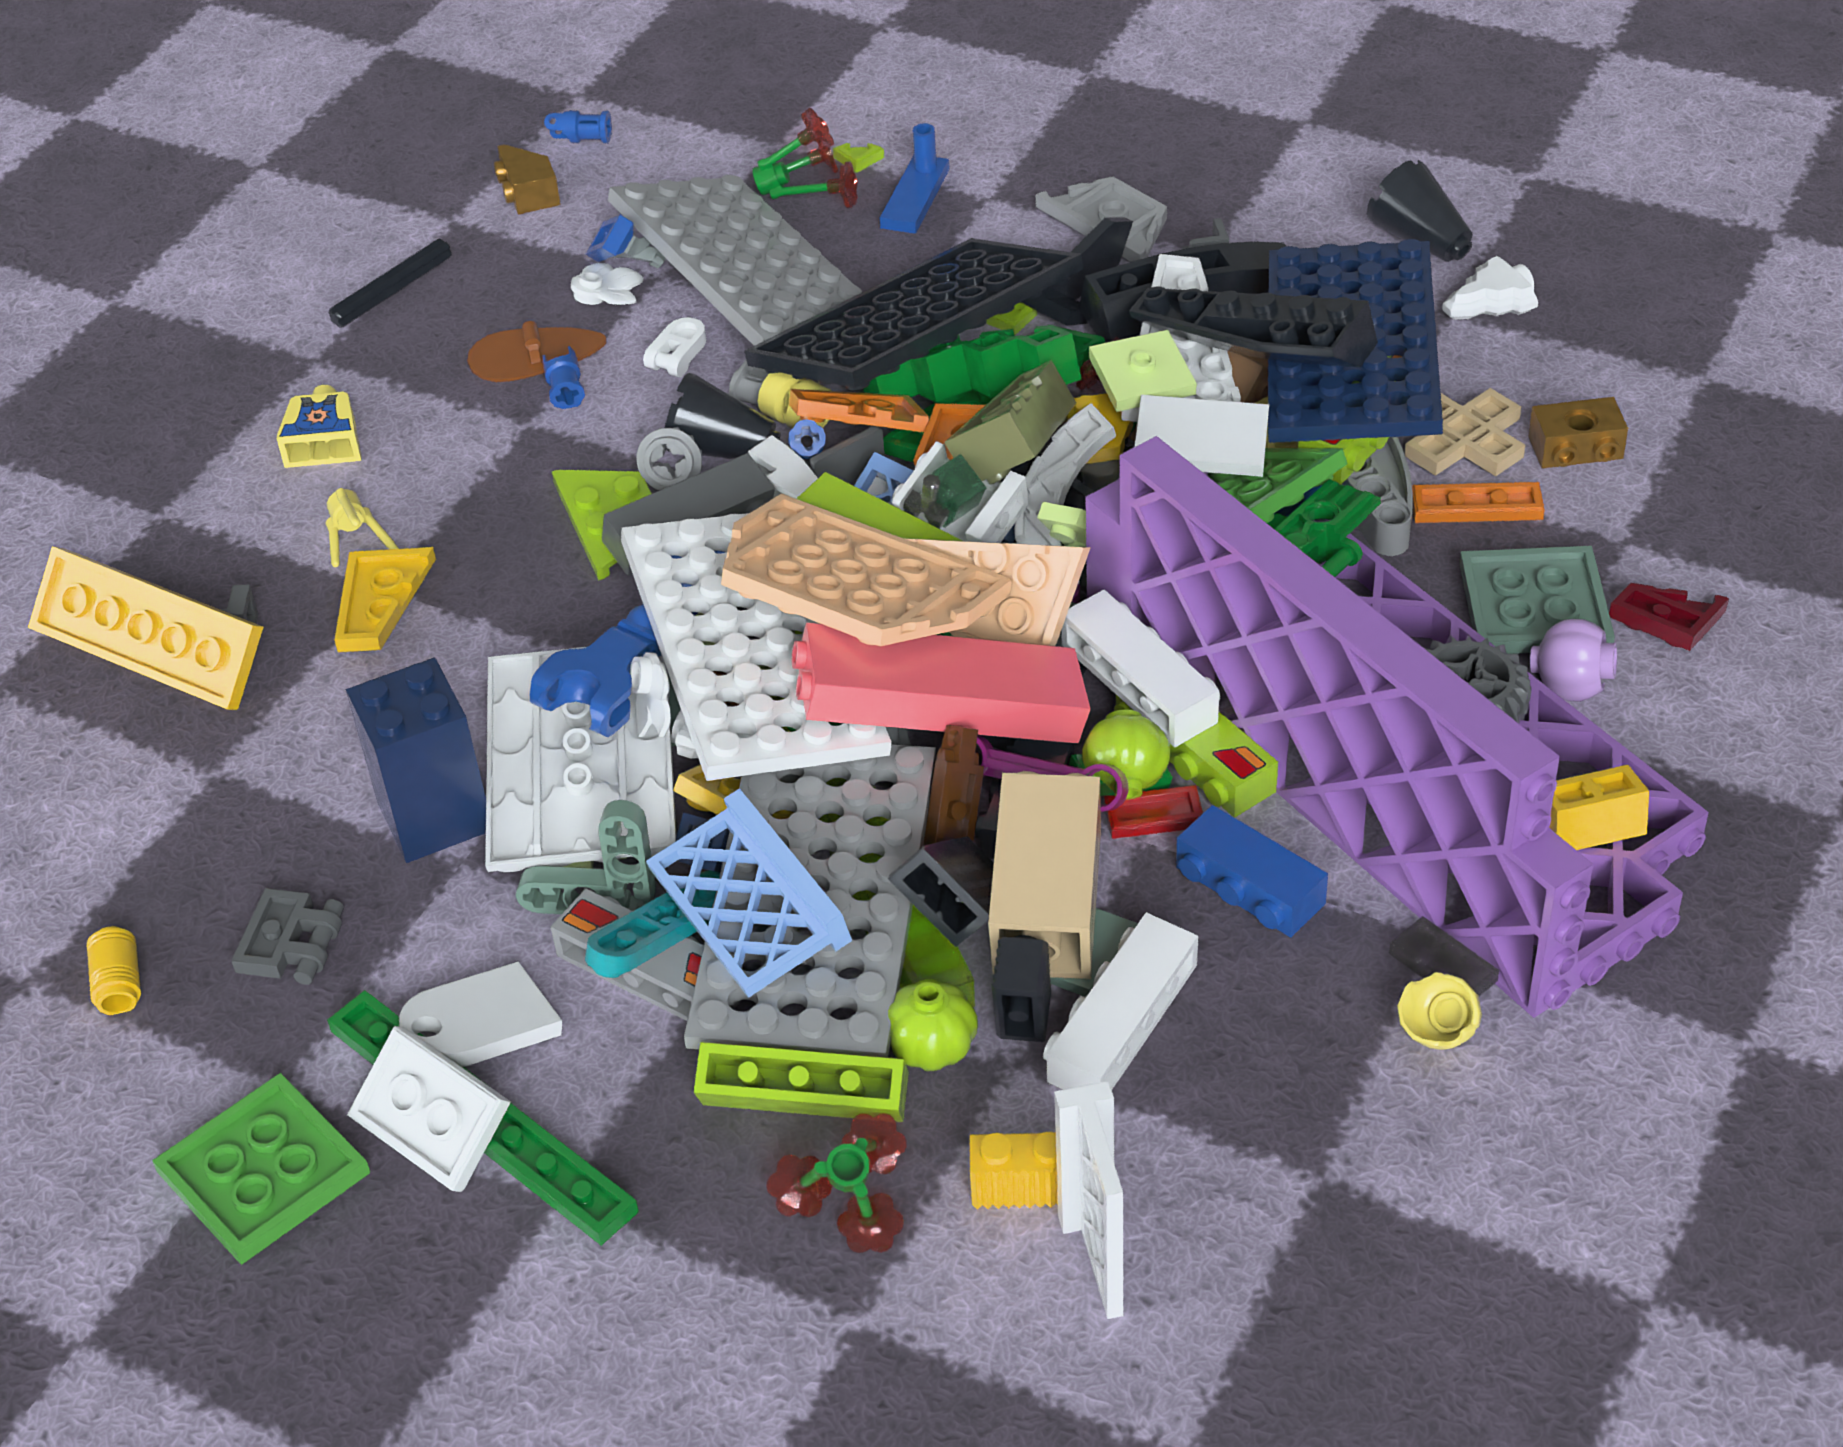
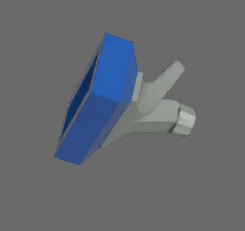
M622 215L602 223L585 254L598 262L611 257L645 261L657 269L665 261V257L655 247L649 246L651 243L644 236L641 238L633 236V222Z

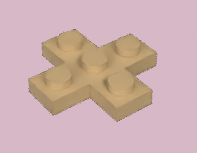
M1491 388L1463 406L1441 393L1443 435L1416 436L1405 445V457L1435 476L1463 457L1492 475L1497 476L1524 458L1525 444L1503 431L1520 420L1521 406Z

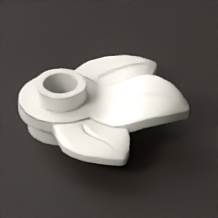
M595 263L583 268L580 275L572 278L571 290L574 292V298L584 304L595 305L603 301L617 305L636 303V298L629 290L641 284L643 277L638 272L629 268L618 267L613 269L610 264Z
M647 652L643 657H634L630 666V675L632 677L631 690L633 693H637L636 716L638 736L643 737L653 723L658 731V737H664L669 730L671 721L670 707L666 699L669 693V679L665 664L659 662L657 654Z

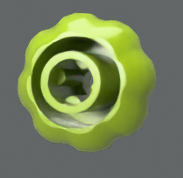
M1118 710L1109 713L1104 720L1099 721L1092 728L1082 749V760L1086 768L1095 764H1111L1118 767L1128 780L1129 790L1125 800L1135 799L1142 796L1143 789L1155 785L1166 771L1170 760V743L1160 727L1142 716L1141 713L1134 710ZM1103 770L1093 774L1094 777H1100V780H1103V783H1106L1115 792V796L1117 795V783L1110 773Z
M925 979L915 984L904 986L896 992L895 1000L889 1006L888 1017L891 1021L890 1047L896 1058L904 1059L905 1064L910 1067H918L925 1071H937L945 1066L954 1065L966 1056L971 1048V1042L977 1035L978 1018L974 1007L967 1001L963 991L950 983Z

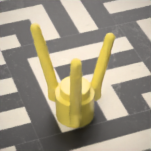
M339 488L328 498L327 509L331 517L325 523L329 531L330 556L333 567H338L340 564L338 536L340 529L351 532L357 530L362 523H366L388 549H399L391 537L374 519L370 509L362 506L355 492Z

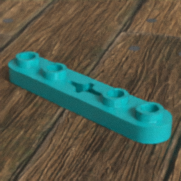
M708 870L700 873V877L719 879L720 873ZM679 888V889L682 891V893L684 894L685 889H684V888ZM696 889L692 906L713 908L716 891ZM666 892L593 933L587 941L585 962L593 968L596 974L607 978H616L623 973L635 969L694 934L697 930ZM704 920L709 925L710 920Z

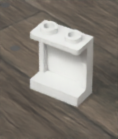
M935 442L928 453H924L919 457L915 470L907 481L901 483L895 489L891 504L963 541L1001 543L1028 506L1029 499L1026 477L1013 471L1009 472L1003 482L998 481L989 485L988 481L984 480L970 487L957 463L948 459L945 444Z

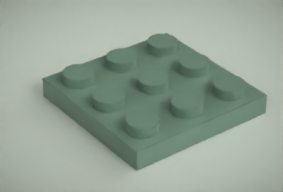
M1592 546L1460 552L1459 566L1472 629L1485 639L1488 637V641L1495 647L1505 644L1507 654L1531 653L1532 646H1540L1548 629L1566 619H1584L1593 622L1605 631L1606 643H1614L1615 635Z

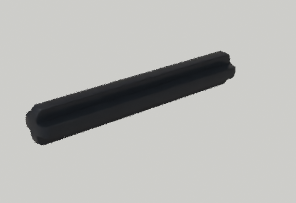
M436 239L335 304L328 311L331 322L341 328L356 320L448 260L452 255L450 245L442 239Z

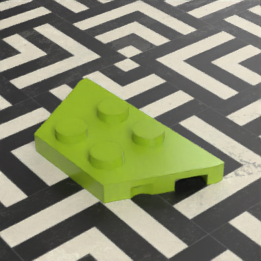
M551 471L553 483L598 580L605 579L610 575L609 568L616 564L617 561L602 542L604 514L652 493L640 472Z

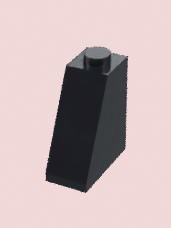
M968 836L924 845L888 877V880L955 947L989 921L994 862Z

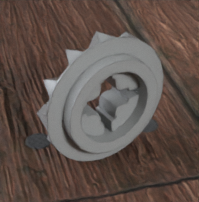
M660 427L646 435L640 443L636 458L637 467L645 481L660 491L700 474L702 469V450L698 448L694 437L682 432L679 427ZM666 445L673 455H685L675 464V471L671 469L669 463H655L664 456Z

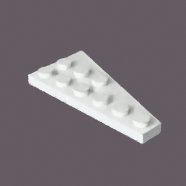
M1159 254L1152 287L1161 286L1165 289L1180 290L1196 288L1201 291H1208L1199 258ZM1143 323L1140 335L1163 330ZM1171 334L1197 383L1196 395L1183 398L1241 402L1238 387H1235L1232 377V366L1226 350L1210 347ZM1140 407L1123 410L1122 420L1138 422Z

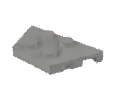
M1113 176L1088 184L1080 183L1068 186V194L1051 198L1046 191L1036 194V208L1085 236L1104 218L1125 217L1132 220L1133 224L1122 255L1123 258L1130 262L1148 257L1167 220V206Z

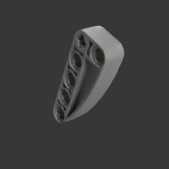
M1389 437L1385 446L1382 449H1377L1365 461L1363 467L1358 472L1354 471L1342 485H1349L1357 490L1367 491L1381 497V504L1357 527L1377 553L1395 556L1404 553L1409 547L1413 491L1410 471L1398 437Z

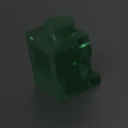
M959 454L933 471L927 487L919 492V496L940 524L946 528L977 507L987 487L964 457Z

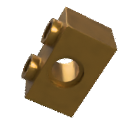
M1615 397L1532 406L1528 437L1541 469L1624 459L1628 426Z

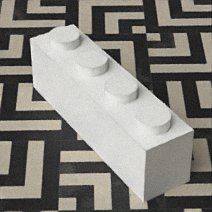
M1102 590L1069 608L1061 629L1062 646L1075 648L1078 660L1129 707L1158 725L1174 748L1218 723L1220 694L1215 683L1210 678L1203 677L1195 670L1183 654L1175 652L1162 641L1152 627L1145 626L1137 619L1126 604L1118 602L1106 590Z
M1147 912L1135 928L1129 927L1124 932L1118 946V953L1111 963L1105 961L1100 966L1094 979V987L1087 997L1080 996L1074 1003L1069 1015V1022L1061 1033H1053L1048 1040L1043 1053V1058L1047 1060V1082L1064 1090L1109 1081L1112 1090L1196 968L1198 935Z

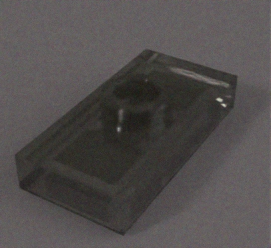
M1424 916L1390 942L1389 954L1422 978H1426L1434 972H1440L1444 975L1450 974L1464 979L1479 997L1498 981L1499 970Z

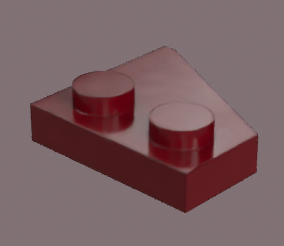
M1630 583L1612 601L1609 615L1610 618L1624 623L1630 629L1641 630L1664 640L1671 646L1690 651L1725 613L1729 598L1715 595L1713 603L1687 600L1688 592L1686 590L1659 589L1650 585Z

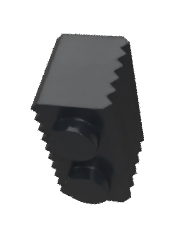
M1018 935L1013 938L1002 937L997 941L996 965L994 966L993 983L991 984L996 1035L1000 1039L1045 1042L1052 991L1048 942L1028 935Z

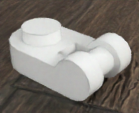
M690 317L680 318L671 322L646 349L643 358L644 366L656 371L663 368L667 370L668 374L681 378L687 372L689 363L706 344L704 324L700 320Z

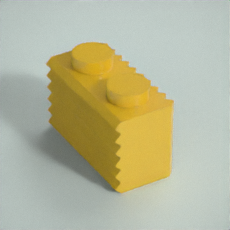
M1056 1132L970 1134L972 1206L979 1209L983 1205L989 1209L994 1205L999 1209L1005 1205L1009 1209L1015 1205L1020 1209L1024 1204L1029 1208L1034 1204L1040 1208L1045 1204L1050 1208L1055 1204L1058 1205Z

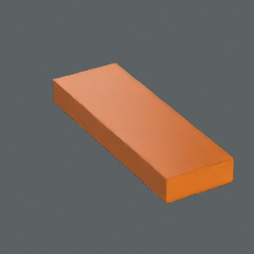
M1539 482L1412 485V508L1415 523L1544 519L1545 509Z

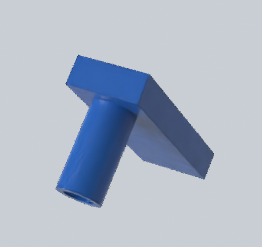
M921 123L913 127L914 155L880 216V228L916 234L949 171V159L936 157L935 128L931 124Z

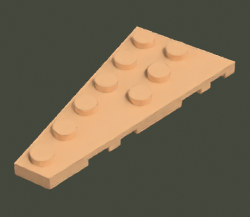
M903 538L1012 579L1010 595L967 628L949 631L953 637L1056 646L1091 548Z

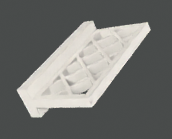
M1109 1081L1054 1091L1058 1218L1063 1234L1082 1231L1107 1319L1123 1316V1191L1114 1165V1097Z

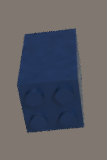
M436 658L413 664L345 689L377 803L405 862L409 863L485 834L486 796L467 717Z

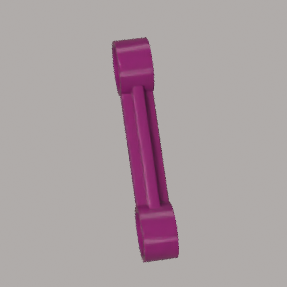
M977 735L976 743L981 748L983 754L981 766H984L983 777L990 776L1002 779V773H1019L1022 771L1046 775L1080 773L1092 776L1096 772L1104 770L1115 778L1117 795L1110 804L1101 805V812L1118 808L1127 798L1129 790L1128 780L1125 774L1114 765L1095 764L1086 769L993 749L986 738Z

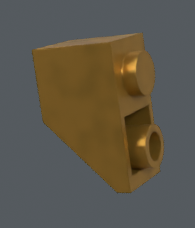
M508 145L497 146L500 161L494 162L496 176L499 184H502L506 203L513 202L518 215L561 205L556 175L548 156Z

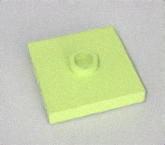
M1168 330L1089 346V359L1116 412L1140 407L1141 395L1179 398L1196 395L1197 383Z

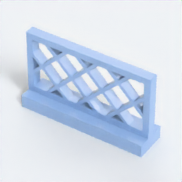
M739 788L724 798L727 806L726 810L648 859L646 863L654 876L749 998L829 944L836 952L850 943L852 939L842 913ZM728 828L734 835L730 850L708 848L710 839ZM679 859L693 860L689 877L669 875L665 868ZM704 861L726 862L722 879L700 877ZM736 864H757L758 871L755 881L732 880ZM679 888H684V889H685L684 894L682 893V891H681ZM696 889L718 891L713 908L692 906ZM728 893H751L747 911L724 909ZM761 895H781L784 898L781 912H757ZM793 909L796 914H791V910ZM704 920H710L709 925ZM720 921L743 923L739 940L718 939L716 936ZM753 925H777L773 942L749 941ZM787 926L805 927L813 934L799 945L783 944ZM729 952L735 953L734 958L729 954ZM745 954L769 955L766 966L748 978L742 970Z

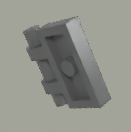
M265 888L231 960L235 973L281 979L287 964L298 965L294 973V979L300 984H311L316 972L322 971L328 959L326 949L330 940L335 939L341 929L342 920L340 917L344 910L343 904L337 900L329 899L326 901L323 910L312 909L313 902L309 893ZM302 931L312 932L308 943L298 942Z

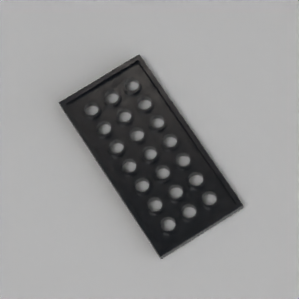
M970 238L745 350L747 365L765 369L767 373L789 374L794 379L808 378L818 380L820 384H838L846 386L848 390L863 389L870 385V380L880 375L898 371L900 365L908 360L925 357L930 353L929 350L931 348L957 340L958 334L968 329L984 326L987 323V319L997 314L1013 311L1015 309L1014 305L1023 300H1030L1041 296L1042 291L1050 286L1068 282L1069 276L1084 269L1082 255Z

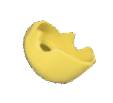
M1434 972L1432 975L1419 981L1409 982L1405 986L1397 1005L1400 1025L1414 1041L1430 1049H1451L1465 1043L1475 1034V1030L1479 1028L1482 1017L1479 996L1462 978L1450 974L1444 975L1440 972Z

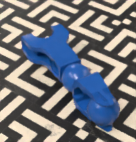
M686 583L681 584L683 587L693 586L691 584ZM644 604L632 609L626 619H622L617 626L609 628L590 646L582 649L562 650L552 654L536 670L532 677L530 703L548 711H553L565 703L580 702L590 705L591 714L589 730L605 737H610L630 719L631 704L628 697L632 691L630 666L633 658L643 657L647 652L656 653L658 657L662 656ZM691 612V613L693 614V616H695V615L698 614L699 612Z

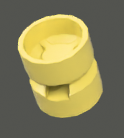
M769 373L759 390L758 408L762 414L778 422L786 423L790 428H794L795 424L801 421V419L789 406L790 389L831 391V389L810 379H794L789 374ZM824 419L823 422H816V424L823 428L829 420Z

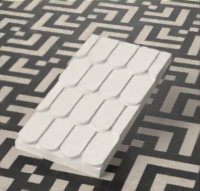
M586 647L570 648V649H582V648H586ZM567 649L488 657L485 862L487 871L516 872L534 866L563 867L577 862H603L598 833L603 809L614 800L631 801L642 808L646 816L652 857L675 843L677 831L675 792L673 791L671 721L669 730L664 737H658V731L653 723L648 728L646 734L643 737H639L636 716L637 693L631 691V695L628 697L631 704L630 719L612 736L605 737L589 730L591 714L590 705L580 702L565 703L553 711H548L530 703L531 680L536 670L552 654ZM658 657L659 662L664 663L663 657ZM668 693V695H667V697H666L668 704H669V693ZM621 822V836H626L628 829ZM619 854L616 856V858L619 859L633 856L627 854Z

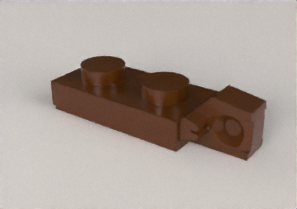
M946 725L942 746L938 751L937 760L935 761L923 846L967 836L974 842L984 766L979 765L978 753H975L977 729Z

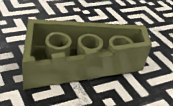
M1052 360L1019 375L944 443L970 487L984 480H987L989 485L1005 478L1011 471L1010 468L1035 458L1056 429L1067 420L1066 416L1075 406L1076 401Z

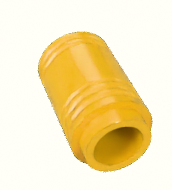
M116 926L105 927L93 933L87 940L90 996L92 1003L101 1013L114 1015L131 1011L141 997L136 938L130 931Z

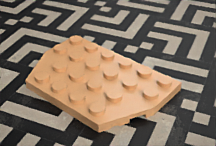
M780 494L734 522L732 538L728 545L727 558H725L721 585L738 591L743 597L759 599L775 605L784 613L798 614L816 621L817 624H824L855 636L864 644L884 646L967 628L1010 595L1012 579L790 496Z

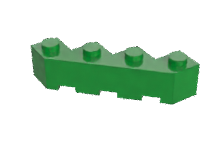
M1054 325L1036 326L1034 329L1035 333L1025 336H1015L1013 329L981 332L979 338L970 341H960L958 334L957 340L931 348L927 356L908 360L900 365L898 371L880 375L870 380V385L863 389L864 393L907 395L910 397L919 394L936 404H947L956 401L959 398V394L969 390L977 391L993 399L1019 375L1052 360L1066 386L1081 380L1072 333Z

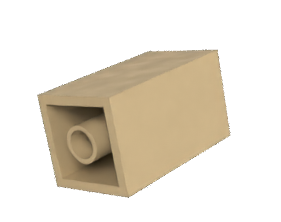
M1031 771L1002 773L988 922L993 974L994 966L996 965L995 958L997 957V941L1002 937L1013 938L1018 935H1028L1048 942L1050 977L1091 979L1101 839L1100 777L1086 776L1080 773L1067 775H1046Z

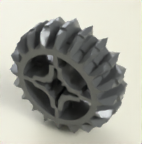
M1468 635L1464 641H1457L1454 637L1449 636L1445 644L1433 640L1430 648H1424L1518 724L1520 720H1524L1531 698V680H1529L1527 667L1520 664L1518 654H1507L1505 644L1493 647L1490 646L1488 637L1482 642L1472 641Z

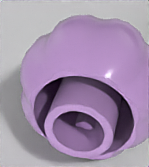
M1566 619L1548 629L1540 646H1532L1530 655L1531 673H1539L1543 684L1562 699L1581 702L1590 699L1604 690L1605 683L1601 684V679H1615L1617 671L1616 643H1606L1605 631L1593 622L1584 619Z

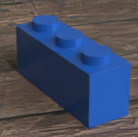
M1214 805L1208 808L1177 837L1176 868L1188 880L1200 882L1217 892L1226 903L1233 906L1238 905L1253 914L1262 925L1269 929H1277L1291 938L1326 904L1327 872Z

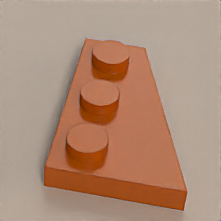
M790 389L789 406L796 415L800 416L801 420L823 422L824 419L847 424H865L924 432L929 421V416L907 395Z

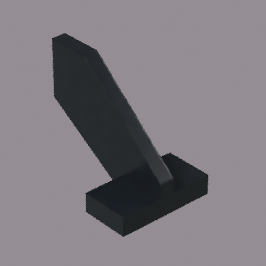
M1125 217L1104 218L1071 251V253L1082 255L1084 269L1069 276L1068 282L1050 286L1042 291L1041 296L1030 300H1023L1021 303L1066 326L1087 324V320L1079 310L1080 302L1077 301L1082 294L1085 275L1113 268L1120 264L1133 221Z

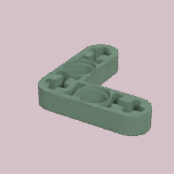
M614 800L603 809L598 833L604 869L549 866L530 867L521 875L516 890L518 903L531 912L562 914L580 895L575 891L577 887L590 888L603 897L610 896L622 906L632 911L652 901L656 885L654 874L646 863L652 856L646 816L642 808L631 801ZM621 822L628 829L626 836H621ZM619 854L631 855L639 863L627 865L620 862L616 856ZM628 883H634V896L631 895L630 890L626 889Z

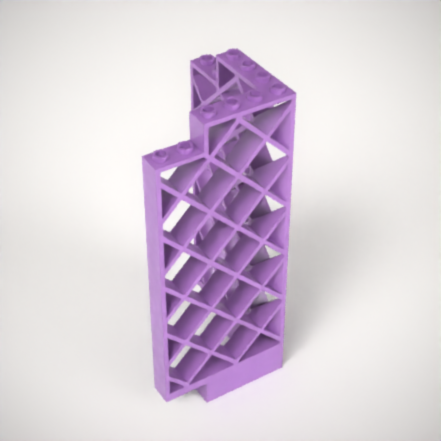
M1158 436L1121 454L1120 479L1086 496V547H1091L1086 559L1087 598L1102 590H1106L1118 602L1126 604L1131 613L1145 626L1152 627L1160 639L1175 652L1183 654L1188 663L1203 677L1210 678L1215 685L1218 677L1235 711L1234 714L1226 716V718L1278 761L1276 792L1533 1018L1548 1008L1552 1010L1560 1008L1568 1001L1572 992L1584 984L1589 986L1596 984L1604 977L1608 968L1621 959L1625 962L1632 960L1638 955L1645 943L1656 936L1660 938L1666 937L1676 928L1680 920L1678 913L1683 892L1662 875L1668 869L1670 863L1683 855L1690 857L1702 847L1706 838L1704 831L1708 811L1528 671L1529 680H1531L1530 686L1532 687L1528 712L1525 714V720H1520L1518 724L1410 637L1431 638L1443 644L1447 642L1449 636L1454 637L1457 641H1464L1468 635L1472 641L1482 642L1485 638L1353 535L1349 534L1345 538L1358 543L1363 552L1362 559L1354 566H1347L1340 574L1334 577L1321 567L1324 563L1318 564ZM1316 519V520H1313V521H1315V522H1326V521H1330V520H1328V519ZM1336 578L1358 580L1373 592V597L1357 596ZM1293 739L1311 777L1286 786L1289 741ZM1559 761L1589 763L1598 771L1629 765L1649 790L1647 828L1666 830L1634 851L1623 850V840L1607 843V849L1591 847L1580 850L1574 849L1549 828L1553 796L1557 787L1556 777ZM1366 804L1372 806L1391 845L1364 854L1363 840ZM1448 873H1454L1474 916L1446 925L1444 923L1447 877ZM1590 885L1608 887V914L1585 912L1587 899L1590 895ZM1623 890L1644 906V908L1629 918L1623 915ZM1533 945H1538L1531 983Z

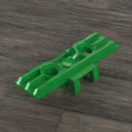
M1329 479L1288 517L1276 513L1274 519L1267 524L1318 564L1324 563L1321 567L1336 577L1347 566H1354L1362 559L1363 552L1358 543L1345 537L1381 504V497ZM1316 519H1328V520H1330V521H1326V522H1315V521H1313V520H1316Z

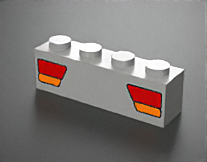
M585 889L550 926L557 956L687 1021L704 945L700 944L690 935L619 977L607 978L600 976L585 962L588 938L593 933L631 913L632 910L622 906L610 896L603 897ZM741 1000L735 1002L731 1008L734 1009Z

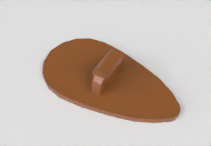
M527 321L522 325V329L500 331L487 335L477 341L469 350L467 362L472 373L481 379L493 382L514 381L543 374L544 354L549 361L553 358L569 354L568 346H571L575 351L578 361L603 348L607 340L604 334L592 330L565 327L538 328L534 321Z

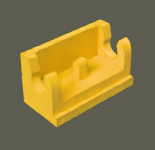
M1629 765L1556 780L1557 787L1553 796L1549 828L1574 849L1580 850L1647 834L1649 790Z

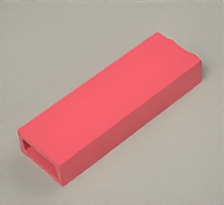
M806 623L802 641H795L793 645L792 668L799 669L796 696L798 700H803L806 720L945 732L946 725H956L977 729L978 735L1079 743L1091 709L1075 648L931 635L878 646L864 644L855 636L817 623Z

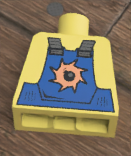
M319 385L313 390V394L294 396L290 399L277 433V442L285 468L361 461L362 456L348 393L344 391L336 392L329 385Z

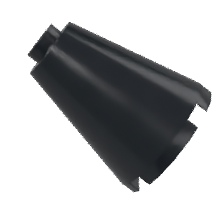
M1411 160L1406 161L1396 167L1382 180L1379 187L1383 192L1377 201L1371 197L1366 212L1368 219L1374 225L1403 240L1429 241L1430 254L1446 262L1453 259L1460 260L1467 255L1472 247L1473 233L1422 161L1418 160V164Z
M687 373L681 380L676 391L684 394L678 399L676 404L671 403L665 423V428L679 427L682 432L692 435L698 448L702 450V456L735 459L747 454L749 450L771 435L778 440L781 437V433L775 431L776 422L692 373ZM666 445L665 451L670 452V449H667V445Z

